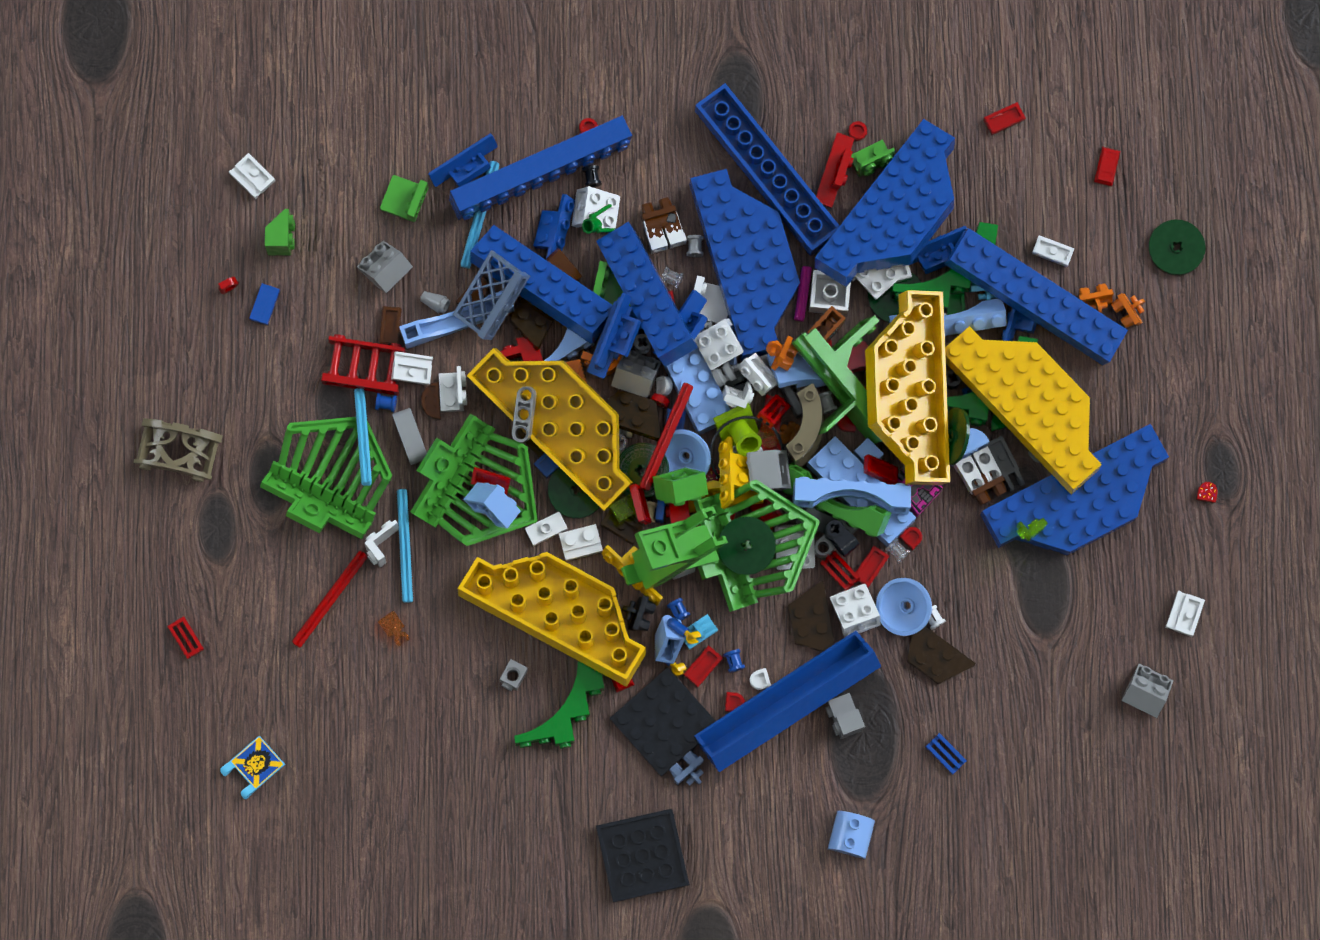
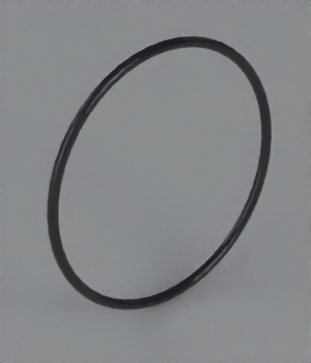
M754 416L736 417L718 429L710 445L711 467L718 479L720 476L713 464L712 449L720 431L728 424L740 419H755L761 422L763 419ZM772 427L771 429L775 432L779 439L781 450H784L783 442L779 433L774 427Z

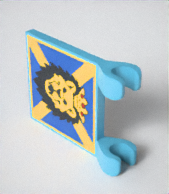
M258 736L232 760L221 767L220 772L223 776H227L236 768L250 784L241 791V796L247 799L285 764L267 743Z

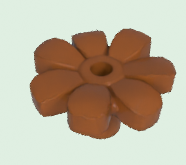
M790 421L788 425H781L780 430L782 432L779 435L783 444L793 440L801 427L794 421Z

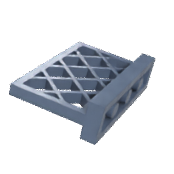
M491 250L453 315L477 332L480 338L492 340L530 278V275L520 271L502 256ZM494 257L498 260L499 268L491 270L490 262ZM505 269H511L514 272L509 280H505ZM500 271L501 281L494 283L492 273ZM484 274H488L489 284L482 286L481 277ZM502 284L503 292L500 296H496L494 286ZM490 287L492 297L484 299L483 288ZM474 290H478L480 300L472 302L471 294ZM492 300L493 309L490 312H486L485 302ZM480 303L482 313L474 315L473 304ZM465 306H469L470 316L468 317L460 314ZM483 316L484 324L480 329L476 326L475 318Z

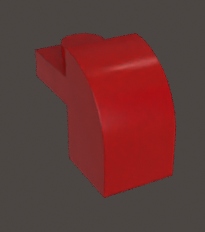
M524 337L516 338L517 346L508 345L500 351L508 360L521 357L522 361H543L540 349L538 351L535 350L533 344Z

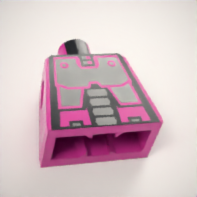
M902 470L898 474V482L905 484V472ZM906 485L911 486L910 510L918 517L942 491L943 487L941 485Z

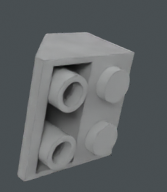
M385 241L377 244L374 250L364 257L357 266L375 286L385 293L413 267L399 250Z
M630 350L628 357L622 356L616 368L611 386L647 398L654 384L661 361Z
M787 450L747 453L746 463L749 469V482L758 480L775 492L791 489Z
M1138 664L1125 690L1122 701L1157 718L1167 701L1173 680L1169 679L1166 675L1153 671L1147 666Z

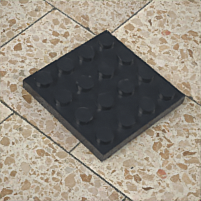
M668 667L610 717L613 724L661 777L698 745L694 735L716 722Z
M672 809L596 826L613 903L690 885Z

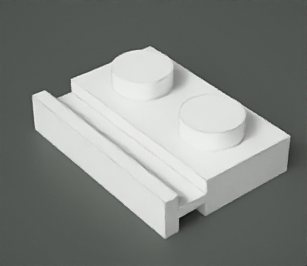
M249 153L229 171V174L255 199L275 182V179Z
M398 351L394 352L391 380L429 385L433 357Z
M596 524L559 533L566 561L603 551Z
M1178 591L1165 628L1192 637L1205 600Z

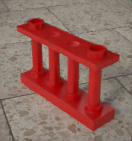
M335 334L334 337L329 336V343L334 344L330 371L322 374V384L350 389L359 388L369 392L398 396L399 385L394 380H391L394 352L406 353L405 348L401 344L391 343V345L352 340L346 339L345 336ZM342 346L353 347L349 374L346 376H340L337 373ZM361 349L372 350L368 377H365V379H359L356 376ZM380 352L391 353L387 379L384 382H378L375 378Z

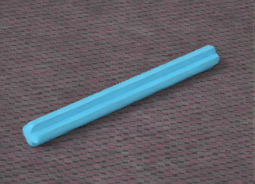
M490 161L491 168L487 170L486 175L497 171L499 163ZM478 211L474 215L461 260V267L470 269L471 267L470 251L478 243L486 211L482 213Z
M356 388L354 396L361 484L363 486H370L372 484L365 390Z
M406 489L397 490L402 601L410 603L413 602L408 495Z

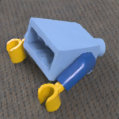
M665 615L661 618L655 633V661L665 662L668 666H671L673 674L679 676L684 674L683 671L686 670V666L683 662L676 664L675 660L684 643L685 636L687 643L694 644L699 643L696 638L701 637V634L698 631L689 632V629L682 624L681 620Z

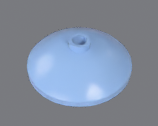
M684 429L675 430L665 453L669 463V472L686 467L703 471L707 475L711 465V455L706 442L695 432ZM685 452L689 454V458L685 457Z
M897 578L889 581L882 587L877 596L876 608L880 615L881 624L888 631L896 635L908 636L921 631L927 625L932 613V602L929 593L919 582L910 578ZM907 602L911 605L910 609L906 607Z

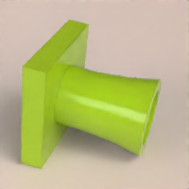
M747 403L746 408L737 406L713 418L717 431L731 419L741 416H753L750 405ZM755 419L734 421L725 426L719 433L721 442L728 436L732 437L733 446H736L737 452L742 456H747L748 452L758 451L762 444Z

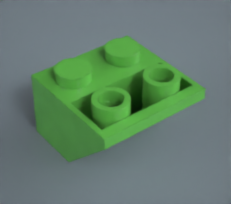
M284 209L265 227V248L268 255L291 256V250L295 249V239L292 231H295V220L293 215H290L289 209Z

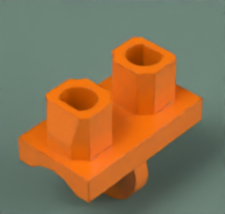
M1105 283L1096 286L1095 293H1090L1087 287L1079 289V299L1102 313V309L1108 308V305L1113 303V290L1108 289Z
M1121 293L1111 306L1116 313L1123 309H1126L1128 315L1120 319L1125 328L1140 325L1143 322L1135 309L1140 314L1143 313L1144 309L1141 305L1145 303V300L1140 299L1138 301L1134 295L1130 298L1133 302L1131 304L1127 296Z
M789 335L782 345L776 340L768 342L766 346V351L769 355L775 356L771 368L775 371L779 366L788 371L794 362V357L798 353L797 349L791 344L793 338Z

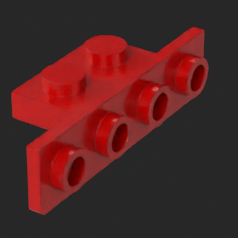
M837 133L816 194V197L823 206L829 208L833 207L839 188L845 186L848 175H845L847 168H851L854 160L851 157L853 152L851 148L855 138L841 133Z

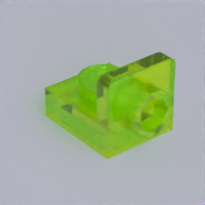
M630 494L609 507L619 523L633 515L637 516Z
M1044 518L1039 521L1035 519L1028 525L1030 529H1027L1020 521L1016 526L1018 529L1016 531L1022 539L1026 538L1030 541L1048 523Z

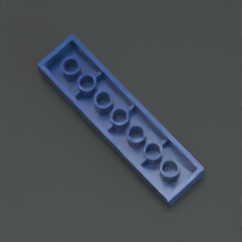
M627 222L596 240L623 293L632 297L630 306L637 319L642 321L641 326L663 365L666 367L697 349L698 346L631 224Z
M495 225L470 251V262L481 268L490 251H495L520 271L530 275L519 296L590 344H593L600 336L613 306L608 301ZM493 257L490 262L491 270L499 268L498 260ZM511 269L504 270L505 280H509L513 276L514 272ZM500 271L493 272V278L500 282Z

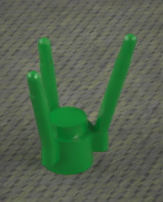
M608 204L597 212L589 214V218L585 219L582 223L583 232L587 234L596 232L610 233L616 228H602L601 221L596 218L612 205Z

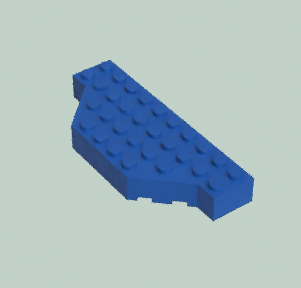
M923 119L816 255L815 268L847 287L857 273L865 272V270H881L892 268L895 265H911L954 209V195L946 159L954 150L955 137Z
M727 169L690 178L689 186L721 289L728 318H730L733 324L731 328L744 350L740 354V359L743 361L754 353L758 356L768 354L766 351L768 342L778 341L775 328L800 285L780 214L773 208L732 187Z
M1149 424L1093 453V456L1102 465L1099 471L1072 495L1053 475H1050L983 510L980 516L997 547L1000 548L1013 540H1018L1047 550L1060 552V554L1069 555L1133 522L1138 517L1151 469L1166 462L1169 458L1152 425Z

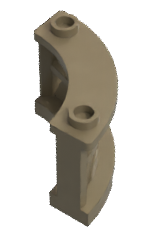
M810 384L797 393L803 410L802 423L796 436L786 445L791 461L802 468L814 457L823 438V434L819 435L821 424L824 422V415H822L820 397L814 384Z
M143 418L142 426H144L137 459H134L133 463L140 465V469L147 471L155 468L193 477L192 480L198 482L211 480L218 443H221L223 435L204 429H191L188 425L175 422L171 424L163 420ZM165 433L170 434V438L168 440L161 441V439H165ZM178 434H181L183 444L191 452L173 461L167 455L162 445L172 443ZM190 438L195 439V443H193V445L196 446V448H193L188 444V440ZM210 442L208 453L205 455L202 452ZM156 446V449L149 452L150 447ZM148 453L149 455L154 454V459L147 460ZM198 456L206 459L203 472L194 469V464L198 463L201 465L200 460L196 458ZM162 458L165 463H160L159 460ZM187 463L188 469L179 466Z

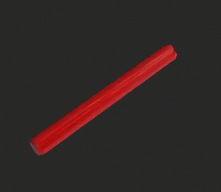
M688 383L682 384L639 484L640 488L649 491L651 488L653 477L657 474L691 395L693 386Z
M359 551L294 637L292 643L295 646L302 647L366 561L367 555L364 552Z

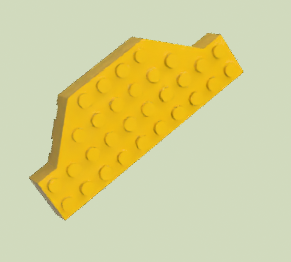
M907 290L898 294L899 314L865 349L868 427L905 465V485H943L950 482L943 292Z
M969 326L945 347L946 364L1071 495L1099 471L1102 464L1089 451L1090 397L1037 342L982 340Z
M493 348L467 375L512 421L514 419L518 390L526 386L533 387L537 397L530 439L603 511L607 510L633 483L620 470L619 414L565 361H509L497 348ZM529 390L523 391V399L528 401L531 398ZM522 409L520 417L526 420L529 412L526 409Z
M548 552L531 558L525 557L503 565H492L477 557L458 587L459 597L626 687L646 655V647L628 637L615 589Z

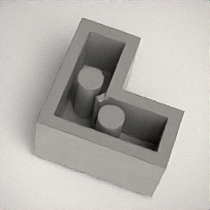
M850 693L827 702L828 706L825 709L828 717L833 718L834 725L832 727L836 736L839 735L840 739L863 731L865 728L859 709L855 708Z

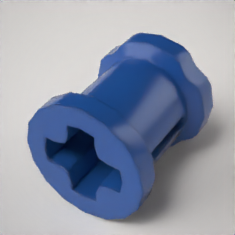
M378 393L375 410H379V408L388 409L394 413L397 396L389 397Z
M678 598L670 602L667 608L671 609L676 619L682 621L691 614L686 611L682 603L683 599Z
M740 649L723 654L727 658L729 673L745 668L739 655Z

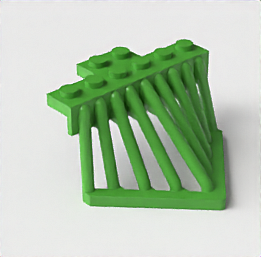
M469 414L451 446L438 438L433 442L416 470L430 480L410 513L435 528L439 524L466 546L537 522L528 447L521 442L493 433L495 431L494 427L472 414ZM493 440L517 449L518 457L491 446L487 442ZM486 451L518 465L520 474L481 455V452ZM476 461L522 484L523 492L509 485L508 493L523 501L525 509L516 505L521 511L518 514L521 517L515 518L508 528L497 527L489 518L481 513L474 512L468 504L455 496L458 492L466 497L470 492L461 486L463 482L474 487V485L470 484L472 477L468 474L469 472L473 473L474 467H478L475 465ZM450 503L454 504L455 506H457L458 508H460L461 510H463L464 512H466L467 514H469L470 516H472L488 528L480 530L472 523L467 521L465 518H463L461 515L452 510L449 506ZM444 513L471 532V534L463 535L443 518Z
M356 417L289 423L287 426L279 462L273 461L269 473L261 482L260 488L292 503L287 510L286 517L318 533L329 522L363 539L372 526L376 514L373 510L391 481L392 473L367 421L370 464L372 460L375 463L371 472L372 484L370 486H363L355 501L351 500L361 483L359 468L348 491L343 496L341 495L359 461V447H357L333 491L330 490L358 437ZM353 428L330 474L322 485L319 484L343 432L346 429ZM336 430L316 473L309 479L308 476L326 432ZM310 432H318L301 474H299L297 469L307 437ZM301 433L291 466L287 468L286 461L292 435ZM380 474L382 478L368 505L362 506Z
M758 480L750 481L735 489L734 499L751 489L758 494L729 508H721L720 493L693 502L696 512L714 506L716 514L700 524L701 526L706 525L710 536H715L716 539L719 538L723 528L732 521L730 519L731 515L764 499L769 500L773 504L741 517L759 518L781 508L788 513L764 521L770 528L796 518L803 522L773 532L776 540L805 530L803 537L776 545L775 553L799 546L796 554L774 559L764 569L767 570L792 563L790 570L750 578L749 575L738 574L730 570L721 560L718 549L716 552L719 561L698 567L702 580L718 575L730 612L758 603L757 598L793 591L820 523L817 518ZM749 541L742 543V547H745V550L752 548ZM786 579L784 586L763 590H754L753 586Z

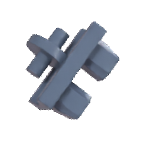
M689 751L683 757L689 765L685 770L678 763L669 769L677 785L689 775L691 777L686 783L690 786L695 781L699 785L702 783L699 777L704 772L701 769L695 773L693 771L703 763L704 759Z

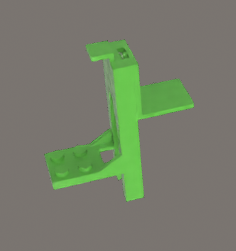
M875 315L861 320L832 347L816 328L812 329L808 335L806 332L802 333L792 342V345L842 404L821 424L819 435L829 431L840 419L847 415L866 439L869 438L874 444L882 442L868 427L867 390L847 367L853 346L859 345L863 341L862 337L864 335H869L876 329L875 325L879 320Z
M714 506L701 509L685 520L634 534L640 549L632 553L635 563L621 568L626 584L629 586L643 582L645 589L664 584L685 570L719 561L716 550L728 543L726 536L716 539L715 536H710L706 525L696 527L716 514Z

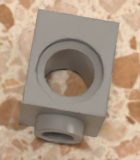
M510 659L500 677V682L503 683L501 686L509 691L513 689L518 690L528 672V668ZM510 672H516L519 675L516 681H510L507 678Z

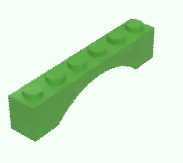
M791 463L788 464L791 489L783 490L784 493L793 495L795 478L809 477L813 479L808 470ZM832 498L817 504L815 507L820 511L831 513L835 519L847 521L851 527L860 528L872 537H877L884 533L892 514L876 504L855 507L837 502Z

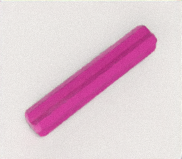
M803 266L801 269L794 320L800 322L804 321L812 272V268L809 266Z

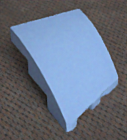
M767 354V360L771 367L775 356L772 357ZM798 354L794 357V362L788 371L780 366L776 371L771 368L779 388L794 384L797 388L814 384L815 388L826 385L806 360Z

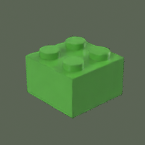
M685 467L653 477L656 499L664 501V503H673L674 506L684 505L685 501L701 500L702 496L708 495L706 475L703 471Z

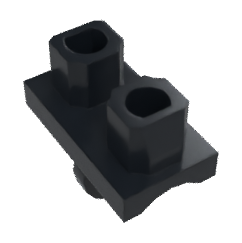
M643 595L638 598L637 604L635 601H630L629 607L623 606L622 610L627 612L625 619L629 621L631 619L628 630L648 631L650 621L642 619L644 612L653 614L656 608V604L648 600L649 597Z

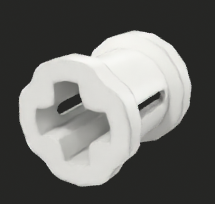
M932 606L931 614H933L936 621L931 615L929 619L931 630L946 622L937 611V606Z

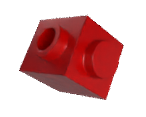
M685 501V504L680 506H674L673 503L665 506L666 518L670 517V524L690 517L688 501Z

